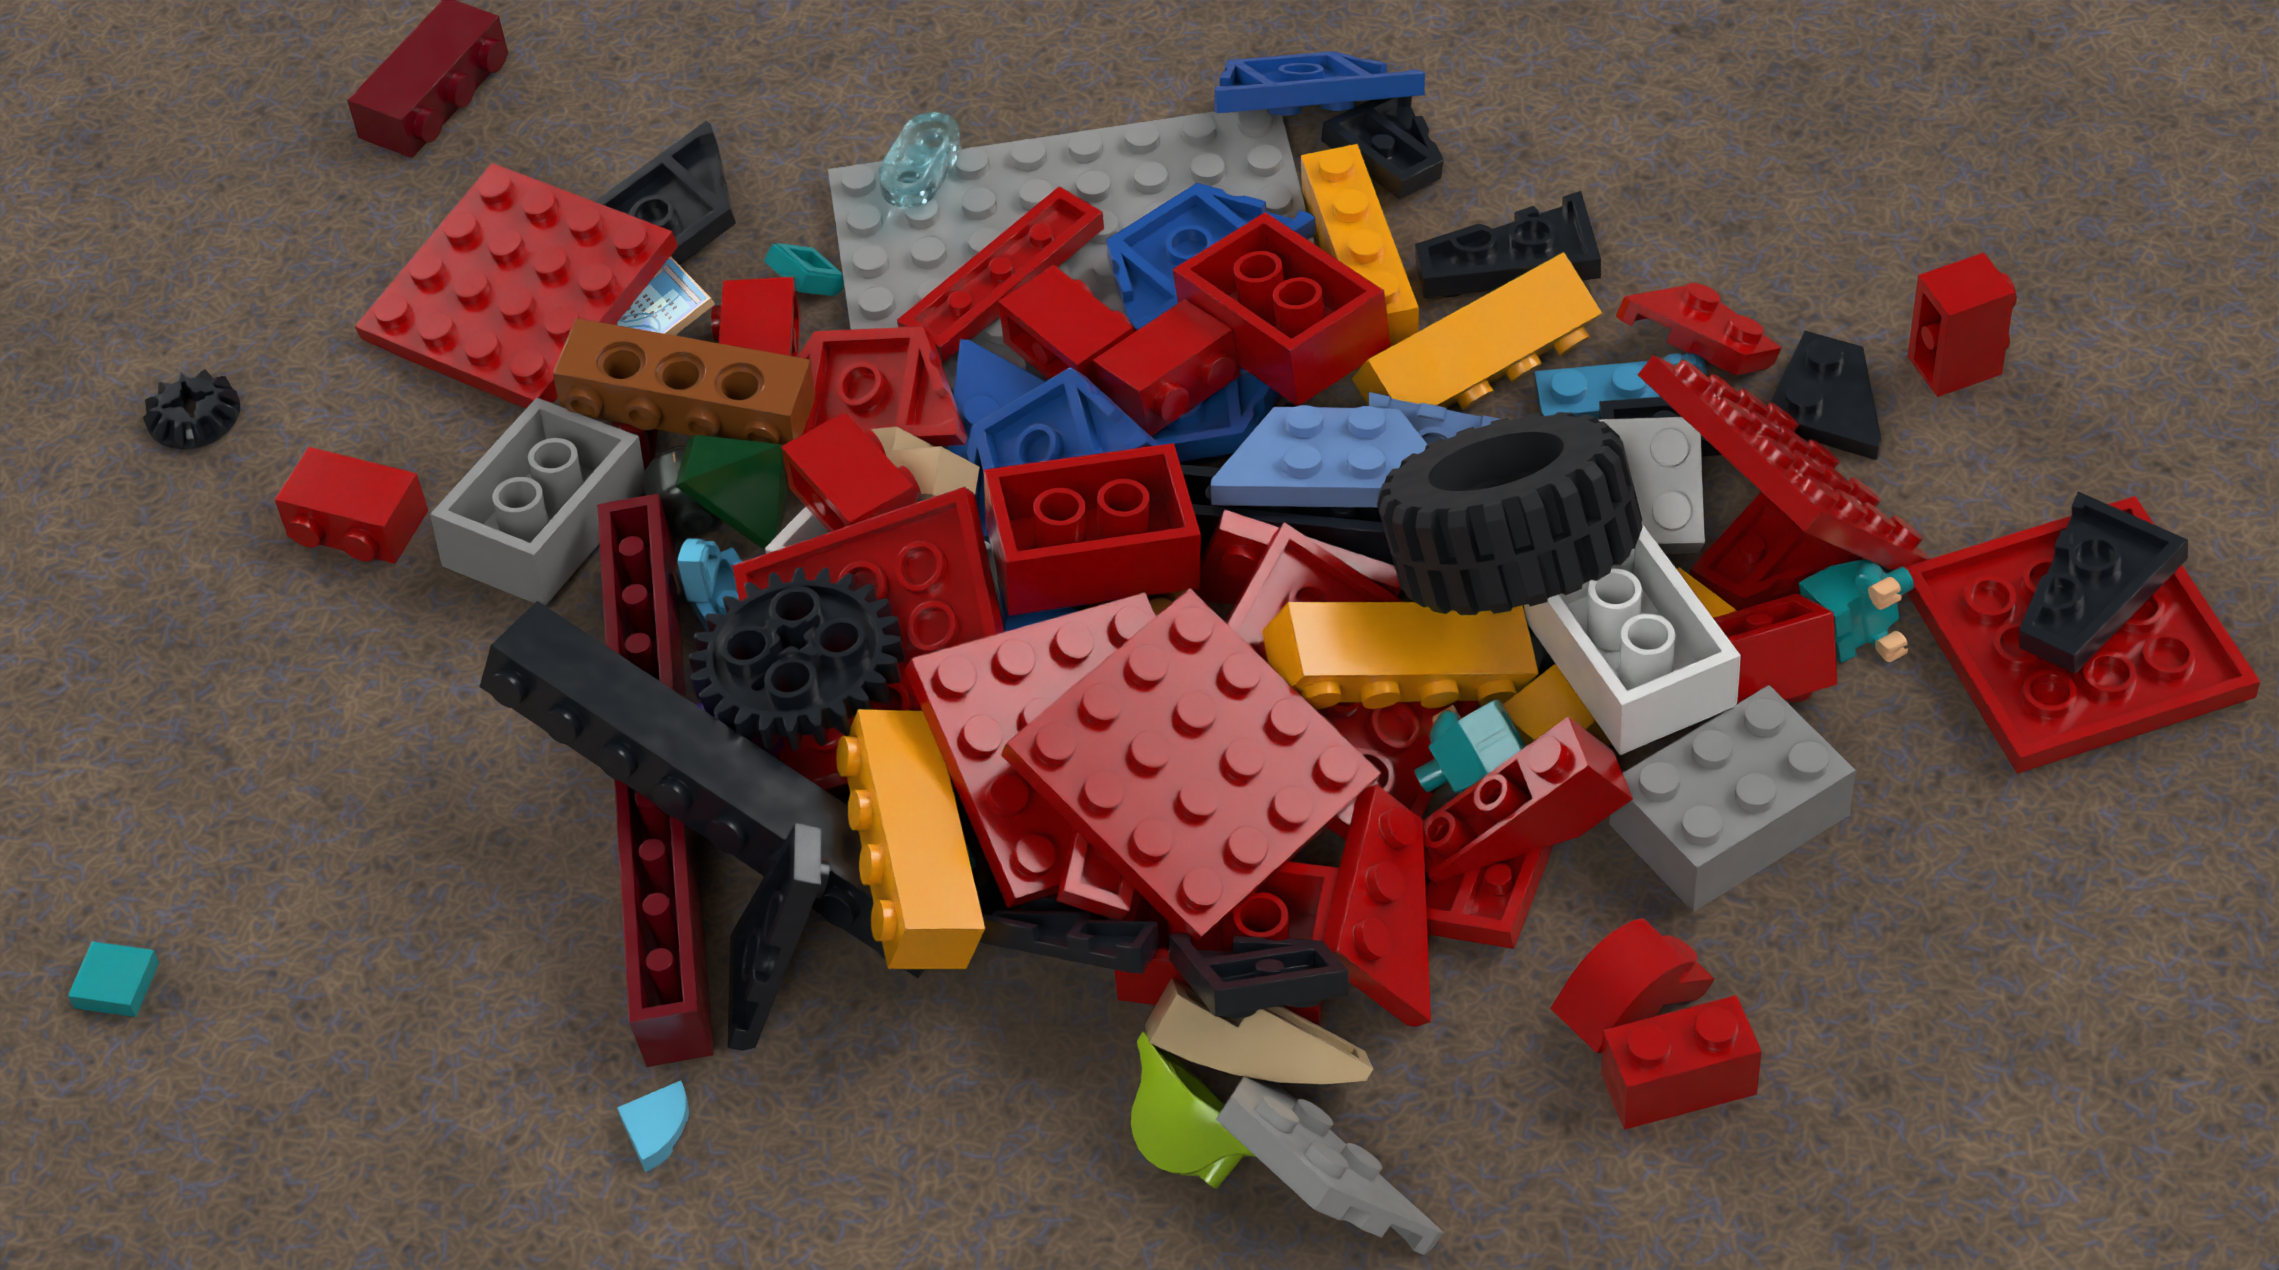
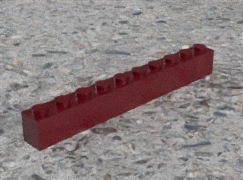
M659 493L597 504L606 646L686 698L675 547ZM614 779L629 1024L646 1067L714 1055L697 831L677 818L665 814L656 804L623 782Z

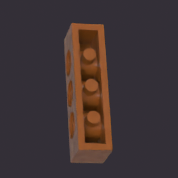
M576 318L553 372L559 405L570 412H576L592 419L597 418L630 424L643 430L657 429L690 435L692 437L702 435L782 444L783 446L803 434L815 401L812 366L809 359Z

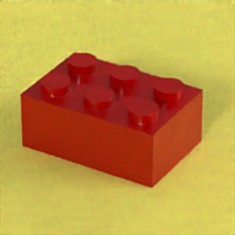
M1266 212L1172 269L1178 303L1186 299L1233 329L1239 366L1296 406L1305 403L1362 366L1368 359L1391 347L1384 290Z
M1174 443L984 470L985 522L1008 616L1120 600L1141 593L1149 596L1183 591L1189 588H1199L1201 534Z
M1288 862L1204 938L1195 949L1233 952L1234 936L1262 937L1268 940L1300 939L1322 941L1339 868ZM1134 888L1130 910L1123 920L1157 921L1160 948L1143 974L1114 970L1118 1001L1156 1005L1171 978L1190 988L1192 987L1169 960V934L1180 932ZM1325 999L1320 1004L1308 1008H1297L1289 1005H1284L1283 1007L1320 1026Z

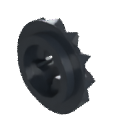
M204 369L194 378H188L180 372L177 382L173 384L159 382L158 395L145 399L146 415L143 419L149 434L158 443L176 449L198 448L220 439L234 426L240 414V400L237 391L232 388L226 376L213 378ZM192 398L197 403V410H194L195 418H190L189 413L185 412L184 404L187 403L186 399Z

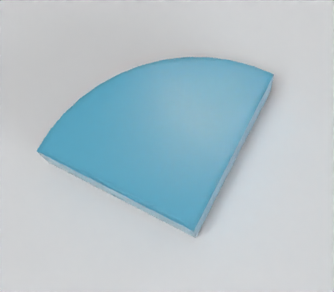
M687 539L681 547L677 562L687 601L709 602V598H712L721 559L719 547L714 541Z
M681 1080L617 1107L623 1126L645 1172L655 1168L673 1152L672 1147L681 1136L689 1117L688 1100Z

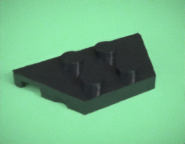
M707 121L594 201L672 231L678 248L671 257L679 265L736 224L718 142L711 124Z

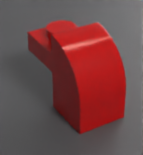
M1641 918L1626 923L1601 940L1573 971L1550 1009L1596 1053H1602L1603 1030L1655 1017L1663 1005L1697 1001L1705 995L1715 978L1696 962L1698 959L1697 954L1688 944L1676 937L1661 935L1649 922Z

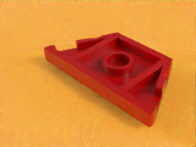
M924 326L814 331L799 353V358L811 360L815 401L803 434L846 412L862 430L867 428L898 427L932 446L966 445L967 436L934 338Z

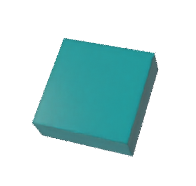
M783 243L772 244L764 259V262L781 277H794L795 287L798 292L835 296L844 287L843 273L812 247Z
M92 941L68 994L73 1008L136 1017L159 964L155 951Z

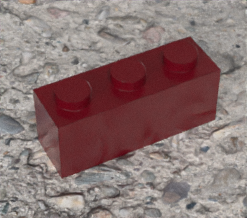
M441 0L347 99L358 138L413 158L426 143L436 140L444 123L459 107L463 108L470 103L475 90L491 73H496L503 67L508 50L499 16L456 0Z

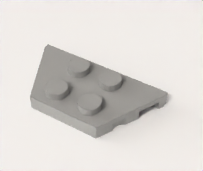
M1245 1076L1241 1078L1216 1120L1310 1207L1337 1220L1350 1222L1358 1228L1381 1238L1387 1229L1392 1227L1407 1241L1413 1251L1422 1255L1427 1254L1433 1249L1444 1232L1379 1174L1382 1170V1165L1371 1153L1356 1144H1345L1330 1130L1333 1121L1322 1109L1309 1101L1297 1100L1278 1082Z

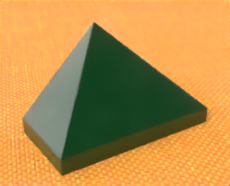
M695 435L687 441L675 487L756 545L765 549L780 533L788 503L782 444Z

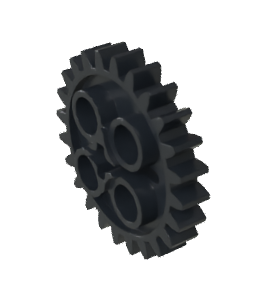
M802 567L796 568L792 581L783 583L780 577L773 572L769 575V587L760 590L753 583L747 582L745 583L747 598L742 601L730 596L722 598L727 614L707 613L705 619L709 632H699L694 635L698 651L689 654V661L693 670V674L690 676L697 699H700L703 710L713 717L715 716L716 719L731 729L736 727L737 734L749 741L760 733L765 750H771L780 737H788L792 751H796L802 743L803 736L810 734L813 735L815 741L820 746L826 745V730L833 727L846 736L850 735L851 727L848 719L856 716L858 709L872 710L870 701L878 703L890 702L891 697L887 684L901 682L902 677L898 664L904 662L906 658L902 645L903 637L897 616L892 615L889 600L887 598L877 600L872 584H867L857 590L854 576L850 573L842 577L836 584L832 583L829 568H823L814 581L806 580Z

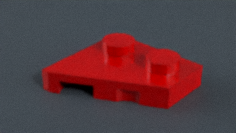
M1689 283L1684 286L1624 296L1615 316L1630 326H1633L1638 320L1650 319L1672 329L1666 343L1687 353L1696 354L1706 359L1709 363L1734 375L1768 369L1775 364L1782 349L1781 346L1763 334L1764 329L1758 322L1746 316L1736 314L1720 302V295L1715 290L1699 283Z
M1761 491L1690 568L1689 575L1738 611L1800 592V581L1831 565L1863 560V557L1804 532Z
M1554 845L1437 882L1431 880L1426 885L1428 935L1515 949Z

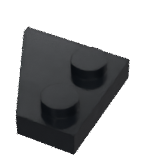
M1412 96L1369 100L1323 122L1321 141L1331 149L1358 144L1370 178L1398 199L1441 179L1444 159L1437 144L1428 137L1429 128L1424 117L1415 116L1411 107Z
M1804 331L1771 402L1779 406L1798 422L1799 426L1794 432L1802 439H1812L1822 445L1877 460L1880 455L1882 439L1863 347Z
M1169 934L1170 962L1214 1016L1245 1018L1255 1014L1258 1009L1284 1005L1308 1008L1320 1004L1323 999L1348 995L1349 970L1323 941L1300 939L1268 940L1262 937L1234 936L1232 952L1197 950L1191 944L1190 934Z

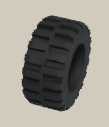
M1557 412L1551 416H1544L1543 413L1526 414L1524 418L1513 420L1504 418L1491 421V424L1476 429L1470 427L1456 432V436L1446 440L1439 439L1427 445L1423 452L1419 454L1412 453L1402 460L1400 468L1392 469L1382 484L1377 501L1400 588L1421 607L1425 608L1428 606L1433 612L1447 614L1450 611H1457L1459 615H1477L1479 611L1490 610L1493 614L1508 612L1512 610V607L1529 604L1531 607L1548 602L1550 597L1562 593L1566 596L1582 589V584L1590 580L1598 581L1608 575L1613 565H1621L1630 556L1631 550L1635 549L1643 528L1642 516L1620 435L1604 421L1600 422L1597 418L1586 414L1576 417L1572 412Z

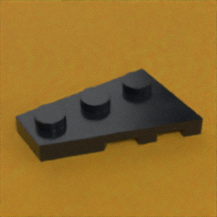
M1581 191L1563 196L1561 207L1540 214L1535 206L1514 212V222L1493 229L1486 225L1475 224L1415 244L1416 267L1424 298L1437 296L1455 297L1464 293L1496 290L1563 252L1581 280L1601 278V257Z
M2079 491L2071 506L2072 516L2065 531L2061 530L2054 546L2055 556L2047 575L2041 577L2019 628L2020 649L2073 674H2076L2188 559V539Z
M798 823L793 825L730 935L728 1048L742 1051L756 1048L815 898H821L825 892L829 878L830 863L828 858L821 857V828Z

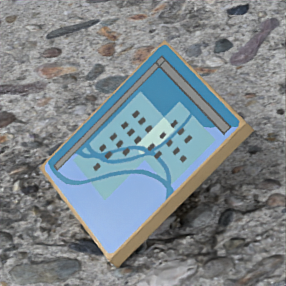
M670 256L616 325L677 336L676 334L709 310L715 303Z

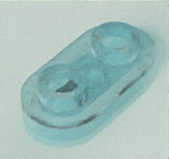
M928 112L913 117L905 124L878 170L881 194L889 204L900 208H915L926 204L934 198L962 150L960 129L954 118L944 113Z

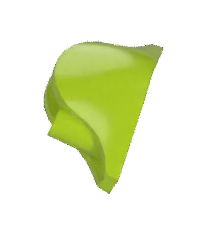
M1143 1031L1137 1040L1142 1065L1141 1083L1131 1111V1128L1137 1147L1144 1157L1159 1169L1180 1175L1199 1176L1207 1184L1218 1189L1243 1157L1256 1156L1216 1120L1225 1104L1171 1052L1149 1043L1147 1032Z

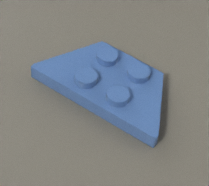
M1308 405L1273 407L1211 479V505L1378 507V496L1386 476L1392 469L1400 468L1402 460L1412 453L1419 454L1423 452L1427 443L1399 408H1377L1373 406L1326 408Z

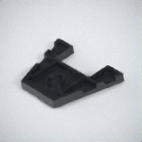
M993 874L977 894L985 926L979 943L1141 974L1144 973L1160 948L1157 921L1108 920V917L1056 901L1058 893L1008 908Z

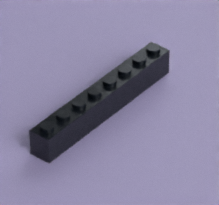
M536 601L491 644L480 688L491 694L501 705L512 708L545 730L555 741L566 744L599 766L608 776L623 782L656 804L662 812L677 818L709 839L719 850L733 855L761 875L765 876L795 823L821 828V857L829 859L830 871L825 892L821 898H815L812 909L820 913L830 924L844 929L877 951L886 960L882 941H875L872 935L871 913L874 902L870 885H863L860 878L859 859L862 846L858 830L850 828L848 805L756 744L737 734L736 731L539 601ZM926 969L904 970L919 978Z

